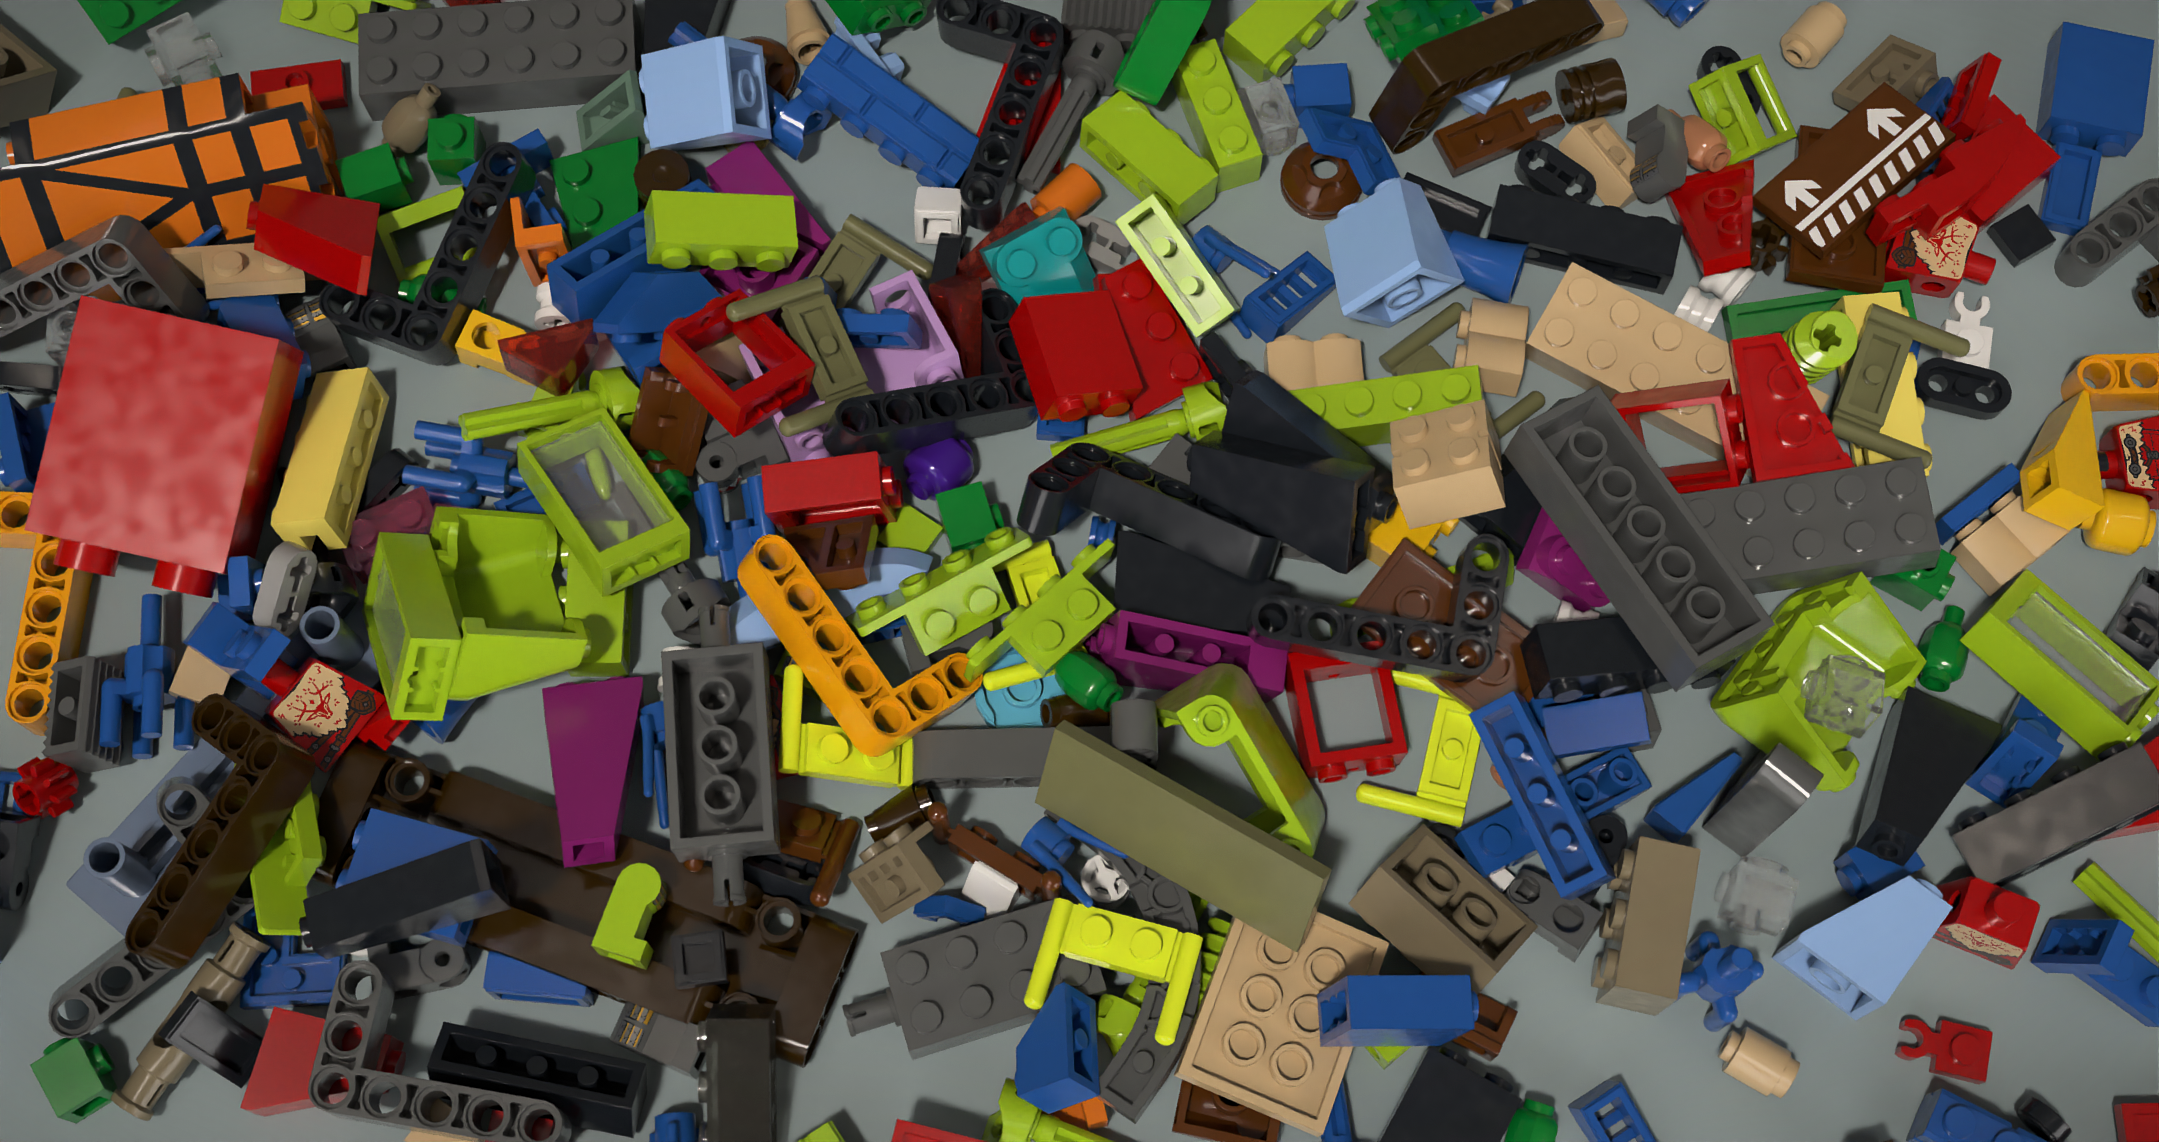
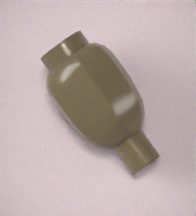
M425 83L418 95L411 94L402 98L385 117L381 126L384 136L381 143H389L396 157H403L407 153L417 151L427 139L428 119L437 118V111L433 105L441 95L440 90L431 83Z

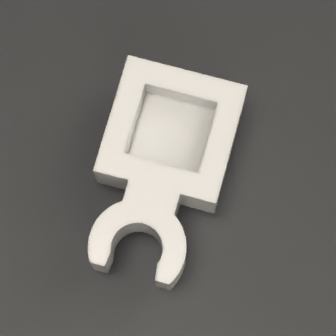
M1958 291L1949 304V314L1953 320L1946 319L1941 326V330L1967 339L1970 342V350L1966 356L1957 357L1938 349L1937 357L1989 369L1993 328L1980 326V322L1990 309L1989 298L1982 296L1976 304V311H1970L1963 304L1964 292Z

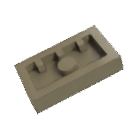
M1890 34L1833 90L1834 104L1851 111L1883 82H1886L1916 104L1939 81L1936 53Z
M929 820L915 829H912L907 822L884 839H879L858 854L863 863L847 874L881 924L933 895L945 885L936 872L932 860L922 852L916 843L934 829Z

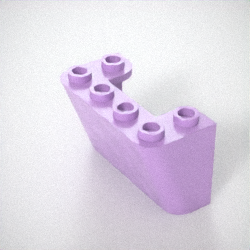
M913 270L869 288L876 314H880L881 310L887 308L903 310L910 314L923 330L921 349L854 348L869 380L866 383L868 388H871L874 393H881L964 378L959 354ZM899 290H907L905 295L899 300L885 302L892 293ZM744 344L738 346L752 380L770 371L759 359H756V356ZM813 383L810 385L808 395L770 417L791 462L834 457L823 445L822 436L828 423L791 437L782 435L779 430L781 419L825 403V401H820Z

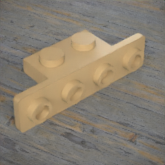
M254 243L163 248L195 288H205L206 299L305 292V281L323 280L254 250Z

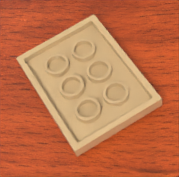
M1316 911L1305 943L1298 952H1295L1233 916L1174 1076L1316 1137L1323 1135L1353 1047H1320L1317 994L1347 975H1378L1389 942Z

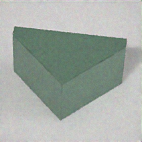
M629 69L576 111L582 151L634 137L639 138L641 145L650 143L644 132V118L647 115L644 93L640 88L637 71Z

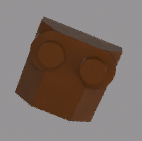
M1182 1079L1172 1132L1210 1142H1277L1281 1121Z

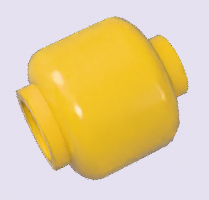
M2103 488L2105 507L2076 526L2079 529H2083V538L2087 546L2096 550L2130 556L2140 547L2145 548L2151 542L2156 526V513L2150 510L2148 501L2140 495Z

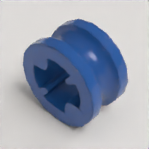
M1093 516L1088 545L1093 544L1097 548L1107 538L1114 543L1117 522L1110 520L1104 523L1100 520L1099 516Z

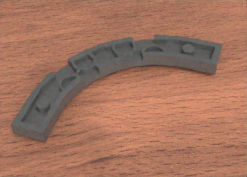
M1047 809L1044 811V816H1047L1055 824L1061 818ZM1077 839L1101 856L1117 872L1134 897L1143 920L1178 929V932L1199 935L1197 919L1187 889L1131 857L1123 859ZM1201 949L1174 1043L1164 1046L1155 1040V1032L1169 983L1165 982L1163 984L1149 980L1141 1010L1131 1032L1099 1078L1100 1096L1096 1098L1134 1124L1138 1122L1167 1080L1185 1047L1199 1002L1202 982Z

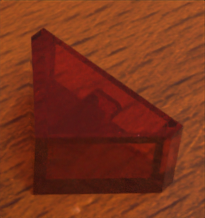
M592 318L497 340L506 371L554 396L567 395L599 349L596 332H593Z

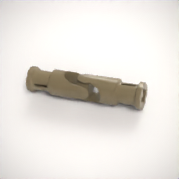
M233 922L229 927L230 935L214 958H207L176 1005L136 1058L139 1064L122 1089H116L112 1094L111 1100L120 1108L139 1119L149 1121L154 1115L152 1108L170 1083L175 1084L178 1082L194 1058L164 1040L158 1033L190 991H193L226 1013L245 986L246 981L244 977L261 952L267 953L271 947L267 940L249 928Z

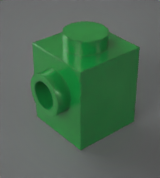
M448 114L443 118L428 119L427 161L439 185L462 184L457 173L479 161L486 150V141L475 116L467 117L462 114Z
M389 143L335 161L347 198L380 203L379 214L413 202L407 185L415 183L408 162L405 156L396 158Z
M982 481L935 494L937 511L944 528L950 553L964 549L970 551L985 543L984 538L989 533L1004 527L997 502L988 504Z
M1941 549L1936 567L1874 576L1871 578L1870 583L1922 611L1933 599L1941 602L1949 592L1955 580V576L1949 574V571L1957 557Z
M79 1037L63 1038L52 1043L43 1051L44 1056L30 1064L57 1118L75 1124L111 1103L112 1094L116 1089H119L110 1073L115 1069V1064L105 1047L100 1043L95 1045Z

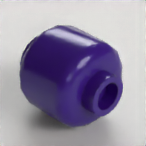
M950 438L929 446L913 448L903 462L904 473L907 477V488L914 496L921 500L930 499L936 502L935 494L964 486L974 473L972 460L974 456L971 447L964 439L956 440L955 438Z

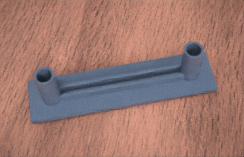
M358 600L343 620L333 609L326 606H316L309 609L300 620V631L285 648L286 651L299 659L293 669L297 671L308 657H312L375 690L381 684V679L362 614L363 603ZM247 687L234 701L255 712L282 732L264 712L276 697L275 693L268 700ZM200 738L194 744V749L189 750L109 837L99 838L87 847L83 858L84 864L67 881L66 886L125 937L131 920L182 846L157 813L156 795L159 787L173 777L184 776L198 783L210 799L213 800L234 769L235 763L204 739ZM177 790L167 797L165 806L172 813L185 814L194 807L196 799L188 791Z

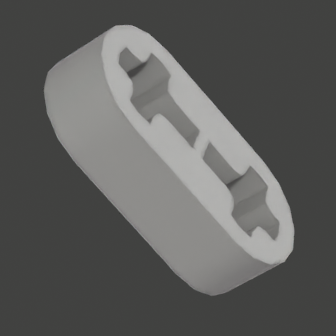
M1091 215L1082 216L1074 221L1083 237H1087L1090 232L1097 234L1096 242L1091 241L1087 246H1083L1092 268L1104 274L1113 273L1124 267L1121 265L1122 256L1128 257L1131 252L1136 253L1119 227Z
M291 541L281 543L272 551L266 563L253 610V621L256 626L274 628L286 637L297 629L304 615L317 570V557L313 551Z

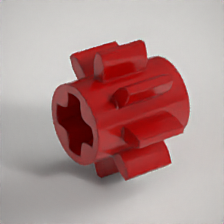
M35 757L17 768L22 778L14 782L12 792L17 805L22 811L32 816L38 814V816H41V819H44L49 815L56 818L74 807L69 797L78 792L79 781L72 767L48 757L42 760Z

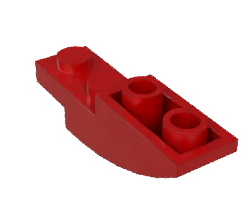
M2021 113L2005 122L1997 119L1986 125L1977 134V137L1965 143L1963 139H1959L1947 146L1939 154L1940 162L1933 174L1918 182L1913 187L1912 192L1900 198L1897 194L1891 195L1873 210L1875 216L1865 232L1874 245L1877 247L1914 226L1926 241L1963 216L1982 197L1995 180L2018 142L2026 119Z

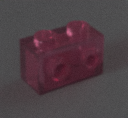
M424 486L356 514L355 521L352 522V531L347 548H342L349 567L364 585L369 581L379 532L429 535L437 505ZM382 572L378 575V577H385L388 575V573Z

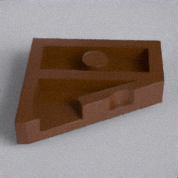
M874 514L783 529L785 539L793 546L823 590L835 588L849 590L862 584H868L879 531Z

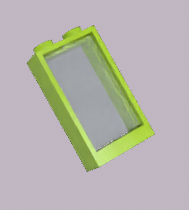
M604 407L587 414L576 415L566 423L544 432H536L517 443L519 474L602 597L608 596L690 558L689 527Z
M379 532L362 614L391 719L443 721L462 638L429 535Z
M2027 568L1997 597L1959 640L2098 761L2097 756L2114 745L2125 742L2128 748H2130L2143 734L2141 729L2159 712V707L2155 704L2159 698V680Z

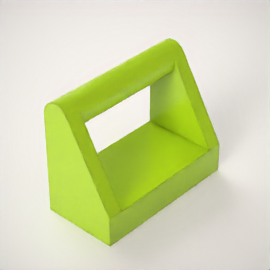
M1761 54L1723 66L1688 85L1702 118L1716 127L1727 138V148L1731 151V157L1726 166L1743 162L1798 137ZM1748 71L1775 130V136L1766 138L1738 74Z
M463 185L378 216L377 230L399 283L403 279L412 281L414 277L420 274H427L434 257L405 267L392 232L458 208L465 193ZM477 247L469 249L464 254L462 261L473 257Z

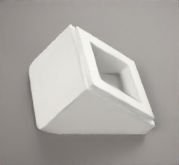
M918 187L914 206L915 243L938 244L941 232L962 235L963 210L960 195L961 189Z
M980 860L979 862L975 861L971 867L960 895L961 900L986 908L984 918L987 920L1010 913L1020 897L1019 887L1016 882Z

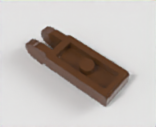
M1545 90L1519 100L1513 98L1490 108L1486 115L1477 113L1436 130L1432 140L1452 177L1517 151L1528 142L1541 141L1548 136L1556 134L1564 128L1565 121L1561 114L1559 115L1558 113L1530 124L1528 117L1543 111L1552 102L1549 93Z

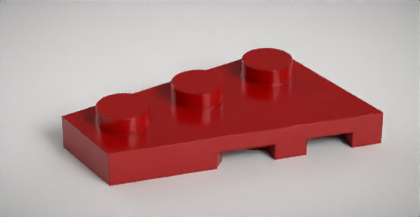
M1141 258L1105 276L1101 280V290L1110 291L1143 385V389L1128 410L1130 422L1142 419L1184 396L1182 388L1202 382H1210L1214 379L1164 291Z
M1781 333L1731 340L1728 346L1737 394L1740 395L1743 405L1742 424L1745 440L1748 439V453L1751 461L1753 483L1855 467L1848 453H1844L1832 431L1833 426L1826 413L1821 412L1807 385L1809 383Z

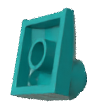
M1059 206L979 250L997 288L1008 293L1015 301L1017 307L1023 297L1094 291L1093 278L1096 275L1083 248L1081 231L1070 220L1064 207Z

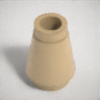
M788 0L785 4L787 50L798 63L809 65L830 35L814 9L811 0Z

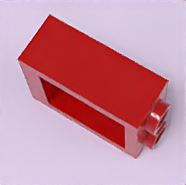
M740 288L723 298H713L703 309L687 318L680 317L672 321L664 330L659 361L734 438L808 395L815 369V363L765 313L738 322L729 320L726 315L727 306L730 303L748 298ZM731 332L770 370L734 392L696 354L697 351Z
M1730 378L1617 393L1613 396L1611 403L1645 449L1646 445L1639 413L1714 403L1726 460L1662 467L1660 469L1678 493L1740 486L1747 469L1751 468V461L1748 453V439L1742 440L1739 423L1743 422L1741 397L1739 394L1732 393Z
M878 451L761 466L764 511L783 536V529L786 527L873 514L877 526L888 525V523L897 522L896 508L904 506L900 479H895L893 467L885 465Z
M1378 641L1360 643L1363 648L1368 650H1377L1381 646ZM1296 652L1287 654L1284 687L1300 765L1307 778L1318 777L1319 783H1333L1346 779L1348 777L1347 773L1366 770L1367 776H1380L1394 772L1396 766L1407 755L1408 750L1391 671L1389 669ZM1371 674L1386 743L1321 753L1306 683Z

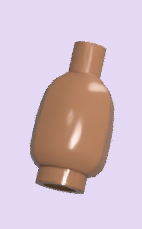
M1673 109L1668 110L1685 120L1684 135L1688 148L1687 162L1701 171L1709 169L1711 172H1718L1723 169L1731 157V151L1727 148L1726 136L1712 124L1696 115L1681 117Z

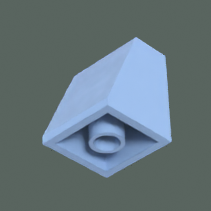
M718 36L641 55L642 68L639 72V84L642 92L645 94L647 115L644 118V132L650 141V149L680 151L772 139L762 45L727 36Z
M1400 177L1391 178L1380 183L1374 189V194L1360 203H1353L1342 208L1337 213V218L1324 226L1343 315L1386 328L1392 327L1465 281L1421 185Z
M1909 875L1803 931L1779 948L1772 959L1856 1021L1886 1004L1953 907L1942 899L1941 891L1933 884L1923 879H1914Z

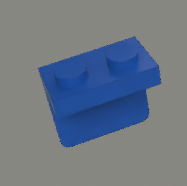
M9 392L0 394V452L2 457L0 459V480L5 487L10 486L16 492L33 493L55 402L26 410Z

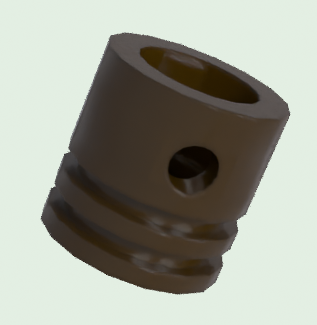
M1611 57L1594 63L1582 64L1579 67H1570L1568 70L1562 69L1556 73V97L1562 116L1567 123L1572 124L1578 120L1584 121L1589 118L1592 119L1625 110L1627 104L1626 84L1616 59Z
M665 149L651 151L644 155L636 164L633 174L644 209L652 190L677 191L693 182L688 164L683 157L672 150Z

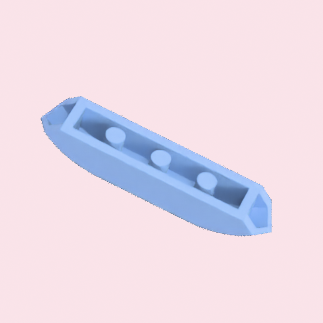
M875 548L868 584H862L849 590L835 588L824 590V592L846 621V617L856 612V606L862 601L873 596L884 597L899 589V583L913 574L921 572L927 574L933 556L904 548ZM748 595L729 607L731 645L762 642L766 651L783 645ZM789 601L794 608L800 610L796 603Z

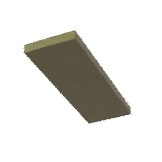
M1063 720L1055 728L1035 799L1036 804L1291 950L1298 952L1306 941L1330 877L1331 868L1070 722Z

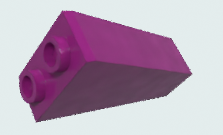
M1119 610L1106 623H1102L1100 628L1092 636L1088 637L1084 644L1088 654L1113 670L1116 674L1117 684L1121 686L1171 691L1206 668L1218 663L1234 664L1244 670L1264 703L1271 701L1284 692L1288 651L1264 647L1255 643L1248 636Z
M615 676L605 681L581 684L566 682L556 687L542 688L544 717L564 868L615 861L641 731L639 717L640 710L644 707L642 676L630 678Z

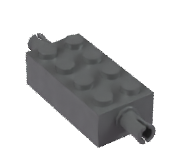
M715 604V625L713 613H710L709 605L698 609L701 648L661 651L670 850L679 863L694 859L712 861L713 905L729 907V885L730 900L733 901V905L738 906L746 903L743 859L748 856L780 854L781 848L769 658L762 642L731 645L730 608L725 605Z
M1073 894L1059 897L1071 901L1073 904L1078 905L1079 903L1078 898ZM1054 900L881 952L880 955L890 987L885 988V994L849 1005H842L851 1037L895 1022L897 1027H902L908 1051L912 1060L1032 1023L1041 1009L1033 1010L1028 1008L1024 1003V997ZM1059 953L1046 1000L1055 986L1063 982L1095 1000V1003L1101 995L1107 994L1100 966L1067 958Z

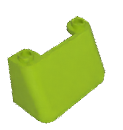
M436 506L429 538L462 638L448 700L468 701L577 668L582 658H588L592 645L591 631L589 628H584L580 618L568 617L564 621L554 586L552 572L555 563H561V544L564 539L561 535H557L556 528L548 515Z
M1862 571L1804 588L1781 602L1770 616L1775 625L1753 649L1743 654L1710 702V707L1723 724L1764 753L1768 754L1780 742L1823 773V778L1815 788L1819 791L1830 790L1831 792H1839L1854 782L1856 771L1860 765L1859 760L1853 752L1843 750L1875 701L1889 696L1892 699L1900 698L1908 686L1914 688L1916 685L1915 679L1927 662Z
M1227 663L1212 665L1154 701L1157 704V723L1159 727L1166 728L1171 725H1181L1190 739L1202 746L1215 747L1226 742L1263 805L1262 808L1243 820L1313 858L1325 823L1323 804L1249 676L1242 668Z

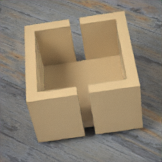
M1485 399L1390 422L1391 452L1394 457L1392 458L1393 489L1409 529L1506 507L1503 476L1501 473L1500 441Z

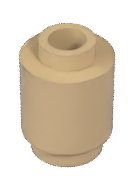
M1822 1L1817 5L1808 7L1781 37L1780 43L1785 59L1796 67H1816L1844 35L1847 19L1842 10L1827 1Z
M1747 1026L1740 1034L1732 1030L1718 1053V1058L1724 1060L1722 1072L1765 1096L1772 1093L1782 1098L1792 1085L1800 1068V1062L1791 1058V1051Z

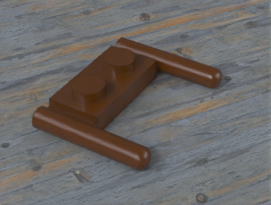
M778 799L781 852L818 863L825 859L810 894V901L814 906L824 907L831 899L859 833L860 825L853 819L838 821L835 814ZM687 860L684 862V866L688 871L698 872L703 868L706 860Z
M934 802L928 807V818L934 827L932 835L937 844H948L950 852L972 865L975 861L979 862V860L1016 882L1019 887V894L1035 902L1038 896L1042 898V903L1062 897V880L1059 873L1053 870L1047 871L1044 874L1039 873L1038 871L1041 866L1035 860L1019 851H1015L1013 856L1001 850L996 846L999 842L998 839L979 826L973 825L971 830H968L958 823L955 830L952 829L948 809L944 803Z

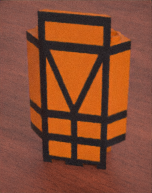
M239 73L9 122L12 142L6 143V152L10 166L0 168V274L118 215H127L139 220L162 248L185 247L216 224L221 226V232L204 246L254 243L255 230L246 229L250 201H260L263 184L345 197L344 187L335 161L338 160L333 128L308 84L252 96ZM110 284L85 295L110 302L122 300ZM80 298L73 301L77 308L79 305Z

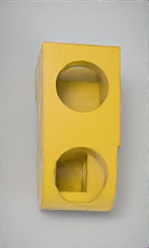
M474 309L455 344L461 363L478 368L480 365L531 386L538 385L541 379L539 366L543 357L554 351L548 343L526 333L525 330Z

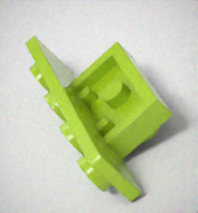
M283 0L279 22L358 44V14L376 13L378 3L402 10L431 8V4L420 0Z
M1002 527L994 530L984 538L985 543L970 551L964 549L951 553L942 560V566L927 574L923 572L913 574L899 583V589L884 597L873 596L862 601L856 606V612L847 616L846 620L851 629L859 636L864 637L903 616L919 651L927 656L1011 610L992 567L1031 547L1033 542L1028 534L1017 527Z
M1109 538L1097 548L1093 544H1089L1074 558L1071 563L1074 568L1063 578L1055 574L1043 584L1037 592L1039 599L1029 608H1026L1024 605L1015 608L1002 622L1004 630L992 640L988 636H984L968 651L966 657L969 661L964 677L972 683L1011 647H1014L1043 678L1052 671L1069 652L1074 651L1099 629L1102 623H1105L1114 615L1116 608L1088 580L1108 563L1115 544Z
M309 782L249 872L258 932L262 935L302 936L299 919L306 916L303 900L308 898L306 886L316 869L323 865L327 851L325 838L319 836L317 824L319 798L317 794L312 793L311 782Z

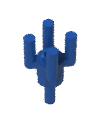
M421 420L416 422L414 438L426 441L425 455L450 459L451 464L450 472L406 465L402 474L403 484L414 485V500L476 509L482 502V495L507 500L514 486L529 489L519 474L518 467H516L517 456L514 452L483 446V438L464 441L461 436V427ZM545 472L559 494L566 495L569 487V476Z
M762 475L748 477L747 483L741 485L746 519L725 522L718 482L699 485V491L693 492L703 550L710 557L718 556L722 583L737 582L740 599L748 595L741 586L737 576L740 562L760 537L768 534L776 535L775 524L772 523L764 511ZM761 561V563L769 569L768 564Z
M145 594L142 596L140 645L127 648L124 678H108L102 683L99 745L102 747L120 746L122 701H125L128 704H132L134 710L132 757L135 759H150L153 757V738L162 737L164 705L175 703L173 748L180 751L194 749L195 732L192 729L191 721L195 711V702L180 696L176 698L168 693L175 675V650L161 645L162 596L158 594Z
M1704 931L1685 948L1686 957L1695 963L1691 971L1681 973L1676 1001L1686 994L1696 993L1703 1000L1712 1003L1713 1010L1704 1016L1703 1024L1707 1030L1718 1032L1736 1020L1738 1009L1735 997L1760 979L1764 973V968L1759 961L1753 960V955L1748 949L1739 948L1732 944L1721 948L1717 934L1712 931Z

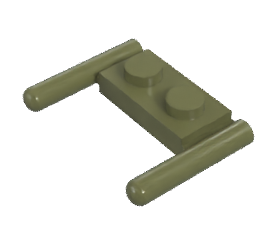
M850 214L845 220L841 231H838L809 277L818 275L825 279L837 293L836 309L849 307L876 266L881 254L908 271L913 270L914 274L922 280H929L931 278L933 264L860 218ZM781 318L777 326L779 328L782 327L785 334L792 340L784 320Z
M818 275L730 303L726 308V315L729 320L738 322L781 307L783 310L781 316L793 342L815 363L812 383L820 401H825V403L781 419L779 430L786 437H791L828 423L836 407L845 399L875 394L866 384L869 380L829 294H824V284Z
M1454 302L1381 355L1379 357L1381 366L1393 376L1450 369L1451 367L1428 344L1458 322L1460 311L1465 310L1464 306L1459 302ZM1532 391L1495 420L1491 417L1499 440L1545 405V397L1541 392Z
M1872 303L1866 313L1864 326L1861 328L1858 336L1857 348L1850 359L1832 410V417L1829 420L1833 426L1832 431L1835 437L1895 460L1922 457L1923 466L1926 469L1932 462V455L1929 451L1882 434L1880 429L1886 420L1913 340L1957 357H1964L1968 354L1970 342L1960 336Z

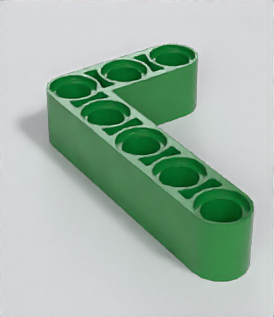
M1154 0L1119 66L1113 87L1152 106H1156L1199 30L1212 0Z

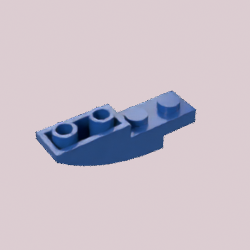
M1628 747L1615 749L1564 775L1588 823L1597 816L1611 813L1652 787ZM1514 804L1460 831L1454 837L1470 866L1485 879L1511 865L1514 867L1538 854Z

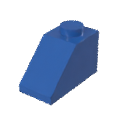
M1066 982L1055 986L1016 1047V1072L1014 1079L1018 1097L1050 1114L1100 1096L1095 1000Z

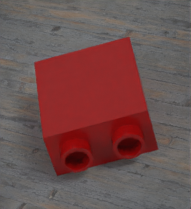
M81 295L24 530L59 538L53 562L55 565L115 577L121 552L157 559L151 586L213 598L218 573L228 575L227 563L229 557L249 556L255 559L304 352L280 339Z

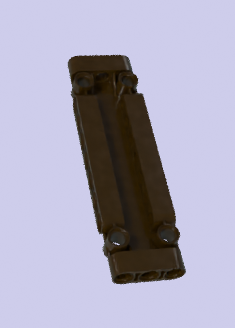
M352 740L339 756L319 798L317 824L319 836H323L326 840L327 851L323 865L316 869L311 877L312 880L335 888L340 873L345 868L349 869L355 850L352 848V841L355 830L360 821L367 820L371 808L489 840L498 850L496 856L501 861L511 909L474 919L466 944L487 952L490 950L498 951L581 983L591 992L622 1004L628 1001L685 1024L693 1023L708 1029L711 1033L727 1038L736 1045L753 1048L802 1068H805L808 1064L854 953L859 937V929L800 908L787 898H774L766 895L763 889L745 880V904L733 905V901L730 900L729 885V907L713 905V872L711 867L704 865L698 872L688 871L684 866V862L679 863L673 853L620 834L615 861L564 868L557 809L458 772L448 771L447 774L428 768L418 759H405L357 740ZM417 776L424 778L423 786L417 793L409 796L404 795V787L410 779ZM635 863H645L654 867L667 888L666 901L662 908L652 915L644 937V941H647L654 950L647 970L601 956L591 946L618 876L622 870ZM784 913L793 917V926L787 933L778 936L768 932L769 922L774 916ZM722 929L725 935L729 983L677 990L674 980L671 936ZM742 1007L752 1009L754 1011V1019L750 1027L743 1031H733L729 1028V1018L736 1009Z

